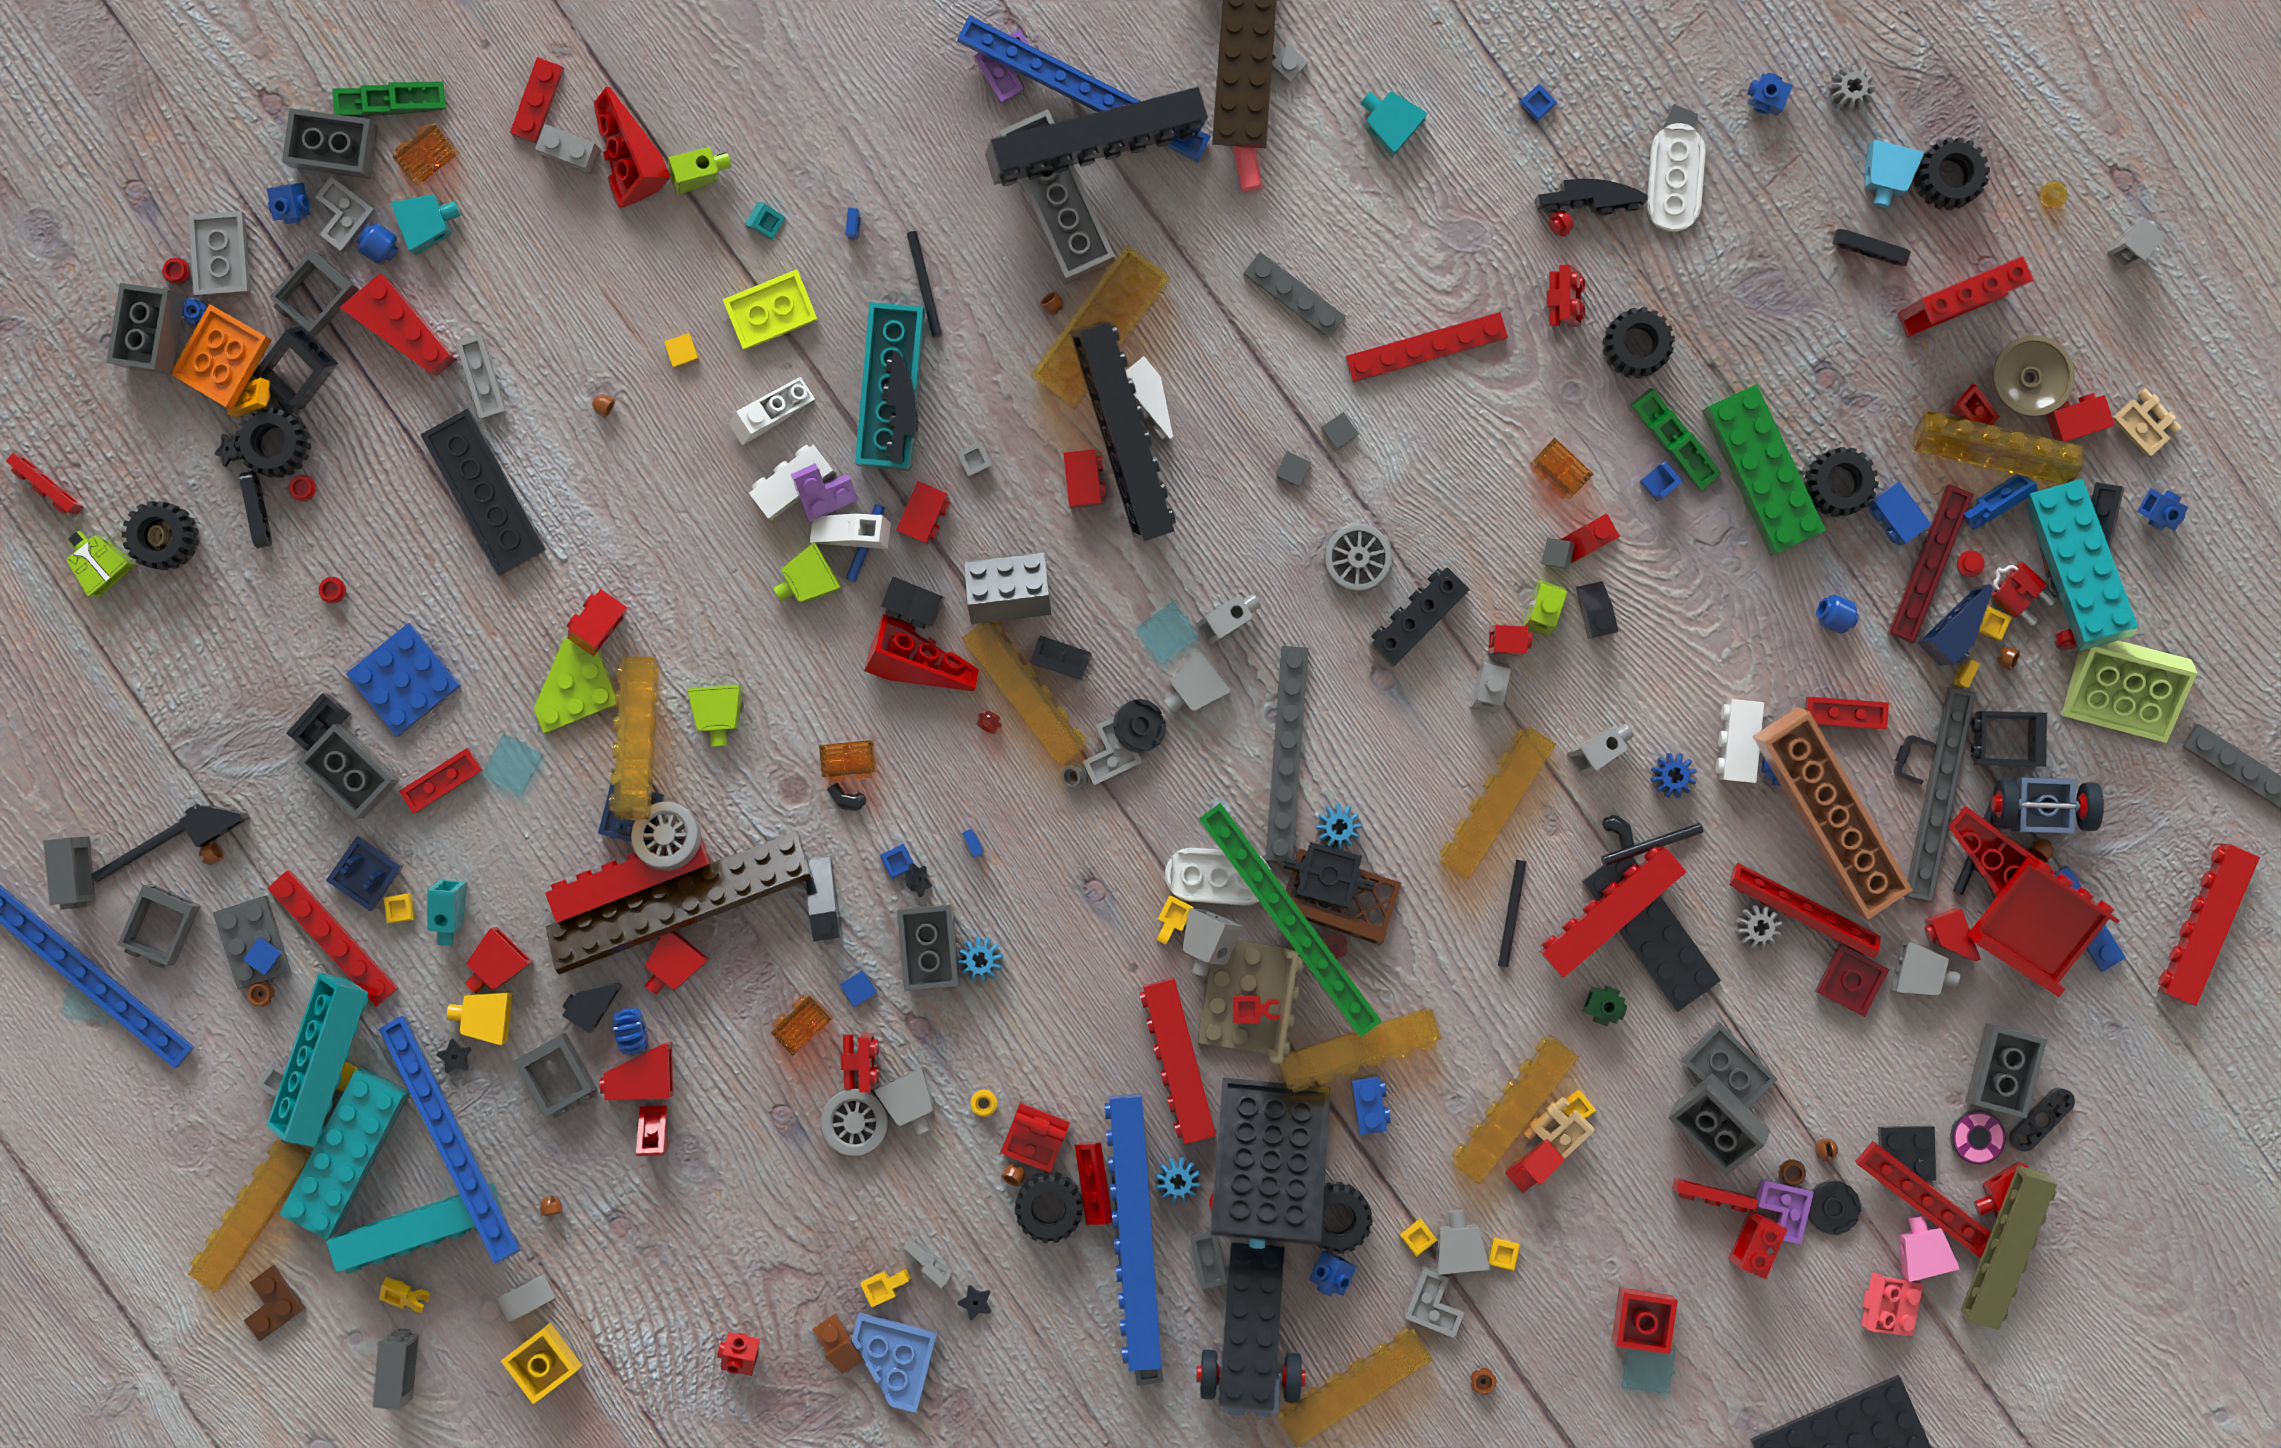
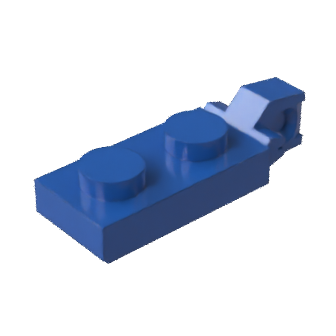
M2022 472L2017 473L1976 499L1977 504L1963 514L1967 525L1972 530H1975L1985 525L1986 522L1992 521V519L2027 499L2030 493L2039 491L2037 484Z

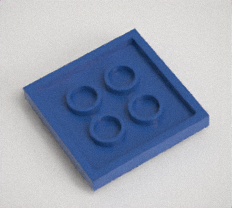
M411 623L406 624L346 673L396 736L404 733L461 686Z

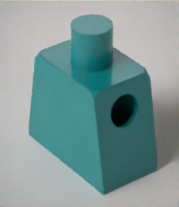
M1369 92L1360 103L1371 113L1365 122L1366 128L1392 158L1423 123L1428 114L1393 92H1389L1383 101L1372 92Z
M434 194L391 203L408 250L414 255L420 254L450 236L452 230L448 221L461 216V211L456 201L442 205L439 198Z
M439 880L427 890L428 931L437 932L438 945H453L454 933L463 926L467 884L465 881Z

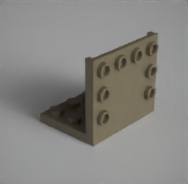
M1237 940L1228 963L1225 965L1211 964L1198 1043L1264 1053L1268 1055L1271 1062L1282 1064L1283 1057L1288 1058L1290 1041L1287 1039L1286 1033L1287 1030L1292 1031L1294 1014H1290L1291 1003H1296L1299 987L1294 986L1295 975H1301L1303 960L1294 948ZM1260 995V1003H1265L1269 999H1277L1279 1004L1270 1005L1268 1010L1271 1014H1279V1019L1270 1020L1265 1015H1260V1023H1233V996Z

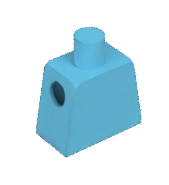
M1875 139L1868 145L1864 186L1867 189L1877 191L1874 200L1875 206L1889 208L1893 195L1901 197L1908 191L1924 152Z

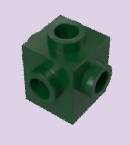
M1606 985L1604 990L1591 986L1582 1011L1594 1016L1592 1021L1605 1026H1608L1609 1022L1617 1024L1618 1019L1622 1020L1626 1013L1627 1005L1624 1004L1626 999L1619 996L1620 990ZM1609 1002V1007L1604 1010L1605 1003Z

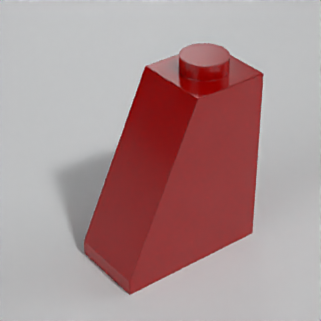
M672 1042L661 1044L605 1072L604 1077L600 1078L599 1084L600 1093L604 1094V1100L671 1098L673 1096Z

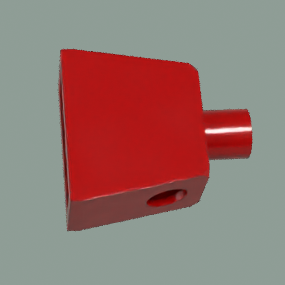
M490 928L466 963L474 974L465 984L474 993H478L485 984L493 990L498 989L530 966L533 961L499 928Z
M676 931L660 937L645 964V967L653 973L645 987L656 995L659 994L666 984L675 990L703 967L710 958Z
M2018 1161L1983 1183L1987 1196L1974 1201L1975 1208L1980 1216L1993 1212L1997 1219L2017 1166L2028 1168L2027 1164Z

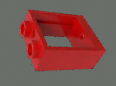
M1749 1209L1728 1259L1742 1270L1767 1279L1788 1229L1774 1219ZM1771 1248L1773 1253L1769 1255L1767 1251Z

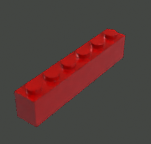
M702 837L699 849L693 859L685 866L676 870H656L645 864L636 853L627 855V861L621 864H617V861L614 860L601 865L602 871L595 874L588 870L576 875L577 880L567 884L566 879L552 884V890L545 892L556 923L710 865L711 861ZM680 839L678 843L683 845L685 839ZM675 846L673 848L674 853H676L680 848ZM658 847L652 851L653 854L656 855ZM665 849L663 856H668L667 849Z
M2220 844V847L2214 850L2211 857L2213 863L2209 872L2207 871L2202 877L2200 884L2202 889L2199 896H2196L2191 903L2190 911L2192 912L2190 917L2181 926L2179 932L2181 938L2178 945L2174 946L2169 954V966L2160 975L2158 992L2183 1003L2197 1006L2258 864L2259 856L2231 844Z
M1655 846L1643 856L1646 859L1639 866L1634 864L1623 873L1625 878L1618 884L1614 881L1603 890L1605 895L1597 902L1595 899L1590 901L1583 907L1584 913L1579 918L1575 919V917L1569 919L1562 926L1564 931L1557 937L1551 935L1541 944L1543 949L1539 953L1560 977H1566L1687 872L1666 847L1661 846L1658 849Z
M1172 977L1143 985L1144 992L1139 994L1143 1008L1149 1007L1151 1018L1146 1020L1150 1034H1156L1158 1044L1153 1045L1157 1061L1163 1060L1165 1070L1160 1071L1164 1087L1169 1086L1172 1096L1167 1097L1171 1113H1177L1179 1122L1174 1123L1177 1138H1183L1184 1144L1214 1137L1216 1133L1175 978Z

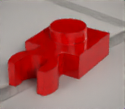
M1260 995L1233 996V1023H1260V1015H1265L1270 1020L1279 1019V1014H1271L1268 1009L1272 1004H1279V1000L1269 999L1265 1003H1260Z

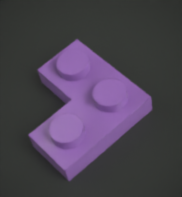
M1021 30L1010 35L1029 45ZM980 53L974 55L976 63L1000 104L1024 92L1021 82L1012 69Z
M816 464L791 474L803 511L809 522L858 500L848 474L825 484Z
M1761 1179L1756 1197L1758 1199L1757 1207L1777 1211L1776 1221L1788 1229L1783 1241L1801 1244L1814 1192Z

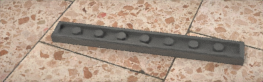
M1947 687L1936 740L1937 745L1934 749L1907 880L1912 891L1904 897L1933 903L1976 692Z

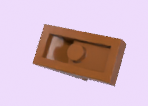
M836 1313L813 1327V1332L827 1352L825 1355L826 1359L842 1374L864 1360Z

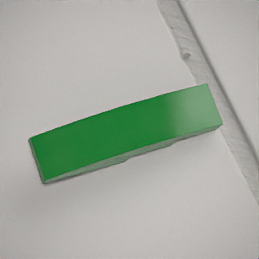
M389 82L388 85H360V88H332L333 111L336 115L365 117L446 109L444 82Z
M1649 388L1630 404L1665 451L1700 491L1722 474L1693 433L1685 428L1674 411L1669 410L1655 389Z

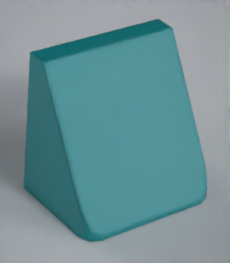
M757 202L745 225L773 240L786 217L765 203Z

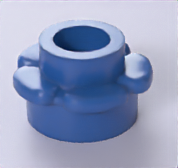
M189 298L183 305L182 317L185 318L186 323L194 325L199 323L207 307L203 301ZM192 309L196 310L194 314L191 313Z

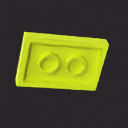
M797 269L723 299L743 350L818 321Z

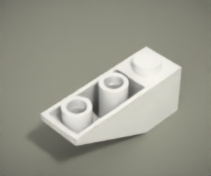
M1143 356L1126 370L1128 379L1132 378L1136 394H1133V396L1142 408L1144 419L1149 416L1155 423L1152 428L1162 440L1166 437L1170 442L1173 440V433L1161 376Z
M799 377L736 411L729 420L728 425L740 443L744 445L807 406L815 398L802 378Z
M843 514L821 516L812 521L810 543L888 549L891 522L882 515Z

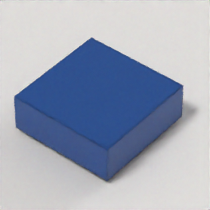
M1539 83L1519 104L1537 123L1556 106L1557 102Z
M848 208L845 235L848 239L852 240L859 239L861 214L857 208Z
M969 829L962 833L973 857L984 853V849L974 829Z
M905 844L880 855L891 879L910 871L909 864L914 863Z
M260 937L255 941L243 961L263 975H268L283 952Z
M864 969L840 984L854 1007L877 993Z

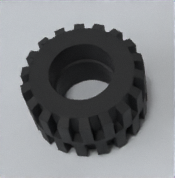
M1958 137L1955 140L1947 138L1943 142L1940 141L1926 151L1915 173L1918 176V179L1915 180V186L1921 187V190L1918 192L1920 197L1925 194L1927 197L1925 202L1930 205L1934 202L1936 203L1935 208L1942 209L1945 207L1946 210L1959 209L1973 201L1984 191L1983 187L1987 185L1989 178H1986V175L1990 173V167H1985V163L1988 162L1987 156L1982 157L1980 155L1983 151L1980 147L1975 149L1973 147L1974 142L1969 140L1964 143V138ZM1942 161H1953L1961 167L1964 173L1962 187L1954 188L1948 186L1942 180L1939 172Z
M1635 307L1627 312L1624 311L1611 322L1605 331L1606 335L1602 342L1605 345L1603 354L1604 356L1607 355L1609 366L1612 364L1615 367L1614 371L1624 373V377L1630 378L1635 376L1636 379L1650 376L1666 364L1670 359L1669 356L1673 353L1674 347H1672V343L1675 342V337L1671 336L1672 326H1667L1665 323L1667 319L1664 316L1659 317L1657 315L1658 311L1654 309L1647 311V307H1641L1640 309ZM1638 328L1647 332L1651 337L1653 348L1647 357H1635L1627 351L1624 345V336L1628 330Z
M268 407V410L264 408L256 409V414L251 412L246 415L249 420H242L239 425L243 428L241 431L236 430L235 436L239 437V441L235 442V448L240 449L237 455L240 459L244 460L243 464L246 467L268 477L282 478L284 474L290 476L294 474L295 468L300 470L304 466L300 462L303 459L307 461L309 455L305 454L306 449L311 450V444L307 442V439L310 438L309 432L304 430L306 426L303 422L298 421L299 418L283 410ZM273 428H280L285 436L284 448L277 456L267 458L262 452V438L267 431Z
M1839 447L1821 454L1809 465L1810 470L1805 474V478L1808 479L1804 485L1809 491L1815 508L1821 509L1820 513L1825 515L1831 514V517H1844L1861 511L1862 508L1870 504V499H1873L1876 495L1874 489L1878 487L1879 481H1875L1878 472L1877 470H1872L1871 466L1874 463L1872 460L1867 461L1865 459L1867 456L1865 453H1857L1855 448L1846 449L1845 447ZM1835 467H1842L1848 470L1854 479V489L1851 495L1846 498L1835 495L1829 488L1828 476Z
M149 501L147 505L140 504L136 506L138 511H131L128 514L131 519L130 521H124L123 526H126L127 529L126 532L122 531V537L127 540V542L123 543L124 549L130 550L127 553L130 558L136 559V563L159 570L179 568V564L185 565L189 561L186 557L188 555L193 556L196 552L192 550L193 545L198 546L199 540L195 539V535H198L199 531L198 528L193 527L196 522L194 518L188 517L190 513L177 505L162 501ZM165 520L171 527L172 538L166 548L161 551H155L148 541L147 534L152 526L159 521Z
M1044 1172L1041 1175L1038 1173L1030 1180L1028 1179L1023 1187L1020 1188L1016 1199L1015 1215L1017 1216L1018 1225H1021L1023 1228L1022 1231L1026 1235L1032 1236V1240H1042V1243L1048 1244V1241L1057 1243L1062 1238H1068L1078 1228L1082 1218L1083 1199L1078 1186L1074 1185L1069 1177L1065 1178L1058 1172L1056 1174ZM1042 1193H1055L1063 1199L1065 1212L1059 1220L1045 1222L1035 1215L1033 1203L1037 1196Z
M1337 1182V1184L1325 1183L1323 1212L1331 1204L1344 1203L1352 1209L1354 1218L1352 1224L1342 1232L1328 1231L1322 1224L1321 1243L1316 1246L1320 1249L1324 1248L1332 1254L1333 1251L1338 1252V1254H1344L1346 1250L1354 1251V1247L1358 1244L1361 1246L1364 1243V1238L1370 1234L1369 1229L1373 1221L1371 1218V1208L1363 1194L1356 1190L1354 1186L1350 1184L1345 1185L1343 1182Z

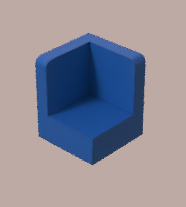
M1666 461L1659 464L1640 480V483L1656 502L1664 498L1683 482Z

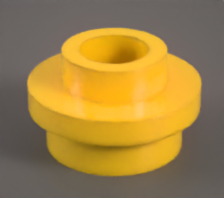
M979 1090L971 1098V1109L978 1116H990L997 1108V1098L989 1090ZM986 1098L989 1101V1106L986 1108L981 1107L979 1100Z

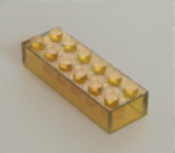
M1127 245L1030 374L1031 378L1075 411L1087 395L1088 389L1070 331L1099 321L1111 322V325H1115L1119 332L1120 341L1117 344L1120 350L1166 289L1171 277Z

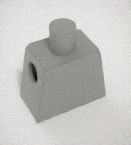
M1254 594L1249 595L1243 600L1238 595L1204 616L1196 624L1210 646H1212L1253 619L1251 613L1261 608V604ZM1231 612L1236 614V618L1231 615Z
M1198 651L1170 681L1175 692L1163 701L1172 713L1185 704L1191 712H1194L1227 695L1231 690L1202 652Z
M1481 658L1470 708L1497 713L1502 708L1511 668L1507 663Z
M1626 724L1617 729L1612 726L1600 731L1568 752L1567 755L1580 775L1583 776L1599 770L1626 751L1628 747L1625 742L1633 738L1634 735Z
M1190 908L1183 951L1196 957L1192 972L1201 976H1208L1211 964L1225 965L1228 963L1243 926L1208 910Z
M1902 940L1890 990L1900 993L1940 995L1943 985L1952 988L1958 986L1960 973L1947 970L1948 958L1915 943Z
M920 1067L883 1084L874 1090L898 1126L910 1122L916 1136L931 1129L925 1115L932 1112L935 1107L924 1067Z
M1465 1210L1449 1211L1450 1226L1438 1227L1435 1266L1438 1275L1490 1270L1477 1224H1466Z

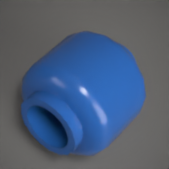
M378 223L372 226L367 224L356 241L359 244L358 251L376 264L382 263L385 258L391 261L399 249L395 246L397 241L396 235Z
M1835 594L1822 599L1816 610V616L1820 625L1840 634L1847 632L1850 628H1854L1859 619L1856 604Z

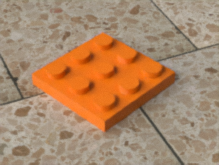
M209 304L173 367L172 376L226 408L233 410L272 339Z

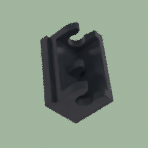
M1040 635L1030 663L1082 680L1091 652Z
M322 693L286 734L308 751L333 724H342L351 713L330 694Z

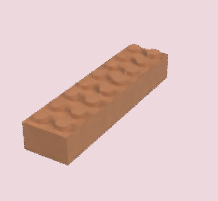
M1796 707L1752 736L1855 913L1869 920L1912 891L1810 712Z

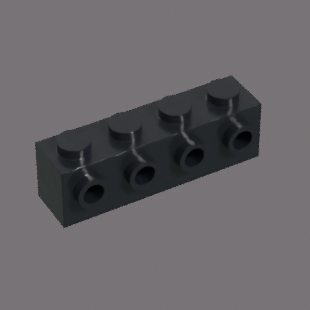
M1448 567L1443 571L1437 568L1427 579L1430 584L1424 590L1419 587L1408 598L1411 603L1405 609L1400 606L1389 617L1392 622L1386 629L1381 625L1370 636L1374 640L1370 646L1392 667L1470 590Z

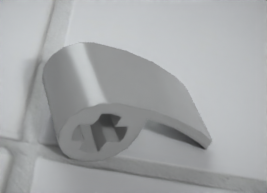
M542 1274L519 1287L503 1293L496 1300L507 1322H511L553 1300L555 1295L545 1275Z

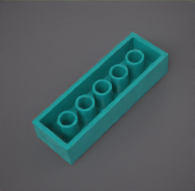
M869 302L855 464L858 467L911 471L913 438H906L903 464L892 463L890 456H886L888 439H893L894 429H890V417L892 412L896 413V409L888 408L886 405L887 401L882 400L884 384L889 385L890 374L886 373L888 357H893V351H899L912 378L918 401L925 323V309L923 306Z
M2083 478L2030 493L2025 505L2079 651L2132 637L2138 629V624Z
M321 972L318 973L266 1124L269 1129L285 1142L315 1147L317 1140L322 1136L324 1119L331 1110L334 1090L340 1084L343 1064L349 1058V1047L352 1038L358 1032V1021L361 1012L366 1008L368 1002V992L349 979Z
M364 1067L355 1070L279 1215L326 1240L335 1236L410 1092Z
M494 1182L490 1183L489 1186L502 1210ZM457 1194L340 1233L326 1241L336 1273L345 1270L346 1274H350L369 1265L370 1261L372 1266L377 1265L395 1256L394 1253L401 1257L414 1252L415 1249L420 1248L421 1244H423L424 1248L439 1244L440 1241L446 1239V1236H449V1239L452 1240L465 1235L472 1230V1227H475V1231L478 1230L461 1195Z

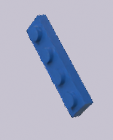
M2064 866L2053 873L2056 876L2060 873L2064 874L2074 882L2072 886L2077 890L2082 887L2069 866ZM2104 925L2086 948L2101 972L2126 958L2106 925Z

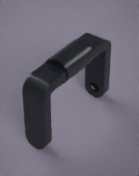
M1909 735L1905 738L1903 746L1900 745L1895 759L1897 763L1894 773L1904 779L1923 784L1924 780L1902 773L1903 765L1906 764L1910 753L1912 740L1936 748L1937 744L1914 735Z

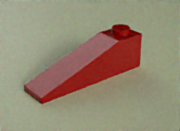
M605 87L594 101V108L599 133L605 136L606 151L603 154L605 161L610 162L612 175L608 176L609 185L619 208H624L658 193L671 176L660 152L611 87Z
M886 614L882 615L868 652L865 672L889 681L966 691L975 690L979 673L978 668L953 652L946 653L936 646L937 641L929 637L926 640L914 632L916 628L911 624Z
M1966 805L1948 826L1996 896L1999 895L2028 857L2036 863L2042 860Z

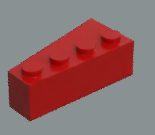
M382 273L377 275L339 307L436 377L457 360L392 281Z

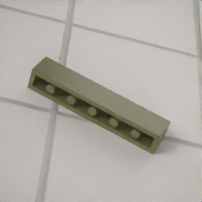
M2017 1166L1961 1308V1312L1970 1323L1999 1330L2002 1322L2006 1320L2008 1306L2012 1297L2017 1293L2020 1276L2027 1268V1259L2030 1251L2036 1246L2040 1226L2046 1221L2050 1201L2056 1196L2057 1183L2048 1173Z

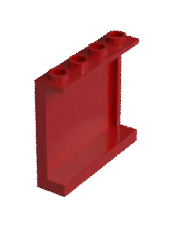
M2021 256L1925 296L1898 312L1897 315L1908 338L2009 295V291L2029 284L2034 279L2024 256Z
M2028 857L1973 926L1968 935L1978 946L2057 997H2060L2065 990L2059 983L2108 920L2111 919L2117 924L2120 920L2112 914L2115 909L2105 901L2100 900L2097 903L2093 900L2094 895L2083 887L2077 890L2072 886L2074 882L2064 874L2060 873L2056 876L2052 873L2053 868L2042 860L2036 863Z

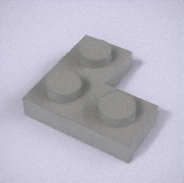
M332 176L315 196V198L336 213L320 235L344 253L376 210Z
M1114 717L1095 725L1107 750L1082 761L1093 785L1142 763L1138 753L1127 750L1119 743L1113 728Z
M912 1235L903 1246L906 1250L904 1254L913 1263L920 1262L923 1265L921 1271L924 1272L922 1277L934 1287L937 1284L942 1288L949 1280L952 1271Z
M1423 1266L1404 1318L1455 1338L1463 1319L1464 1311L1440 1302L1449 1277L1444 1274L1438 1275L1436 1271Z

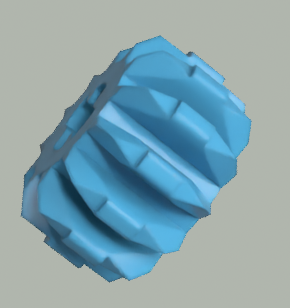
M1340 804L1335 805V814L1330 807H1326L1325 811L1329 817L1327 818L1321 814L1318 816V819L1325 821V825H1316L1317 830L1325 829L1326 832L1318 838L1324 840L1329 836L1330 838L1326 844L1327 847H1331L1334 840H1337L1336 847L1339 850L1342 849V840L1345 841L1348 847H1351L1353 844L1348 837L1350 835L1356 839L1360 837L1359 834L1352 832L1353 828H1362V824L1352 823V821L1359 817L1358 813L1348 817L1351 811L1350 806L1345 808L1343 814H1341ZM1337 819H1342L1341 823L1346 824V829H1342L1341 834H1335L1336 830L1332 831V824H1336Z
M979 936L975 937V947L967 940L965 944L970 951L965 949L959 950V954L967 958L958 960V965L967 964L968 967L962 970L963 975L967 974L970 970L973 971L970 977L971 981L976 979L978 973L980 974L981 982H986L985 972L991 978L996 977L991 967L998 970L1002 969V965L994 961L1003 959V954L994 955L993 953L1000 946L995 944L990 949L988 946L991 938L989 937L986 938L984 945H981V938ZM980 952H983L985 954L984 958L988 960L987 965L984 963L981 966L976 965L977 960L973 958L975 953L978 956Z
M1180 1157L1179 1165H1175L1174 1159L1169 1158L1171 1167L1168 1168L1162 1163L1160 1168L1165 1174L1156 1173L1155 1175L1156 1179L1163 1181L1156 1185V1189L1162 1190L1166 1188L1162 1193V1198L1166 1199L1171 1193V1202L1174 1204L1177 1202V1196L1180 1195L1182 1202L1186 1203L1187 1197L1185 1193L1195 1197L1196 1192L1191 1187L1197 1188L1201 1186L1199 1181L1192 1180L1199 1177L1200 1172H1190L1194 1167L1193 1162L1188 1163L1184 1167V1157ZM1176 1174H1181L1182 1180L1185 1183L1182 1184L1180 1182V1186H1174V1181L1171 1180V1177L1176 1178Z

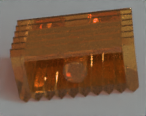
M435 123L431 126L426 124L421 127L416 133L417 137L411 142L405 141L395 149L397 153L392 156L409 179L417 186L459 153Z
M1555 437L1530 462L1533 466L1532 472L1539 479L1544 480L1546 478L1553 484L1552 491L1562 499L1565 496L1567 499H1571L1594 475Z
M875 740L819 745L822 777H829V782L845 781V775L854 774L856 779L872 778V773L878 772Z
M813 994L808 998L802 995L792 1005L795 1010L788 1017L783 1013L772 1024L775 1029L771 1034L792 1056L834 1018Z

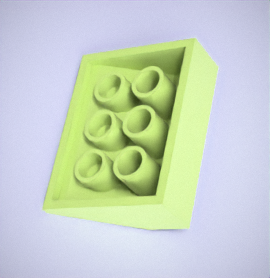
M2115 641L2079 651L2062 716L2167 743L2196 678L2197 671L2191 659L2122 641Z

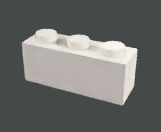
M814 444L810 447L808 445L803 446L795 453L796 458L789 463L786 461L780 463L773 469L775 474L767 480L765 477H762L751 486L753 490L749 494L769 520L772 521L800 500L791 477L792 473L816 464L823 482L835 474V471Z
M1728 699L1727 704H1723L1721 720H1725L1724 731H1720L1718 740L1719 747H1722L1721 758H1717L1716 774H1719V780L1756 783L1760 749L1752 736L1762 730L1764 702Z

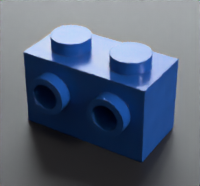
M1377 1074L1350 1078L1359 1134L1365 1135L1387 1131L1386 1124H1390L1391 1120L1389 1108H1384L1382 1097H1387L1385 1082L1379 1081Z

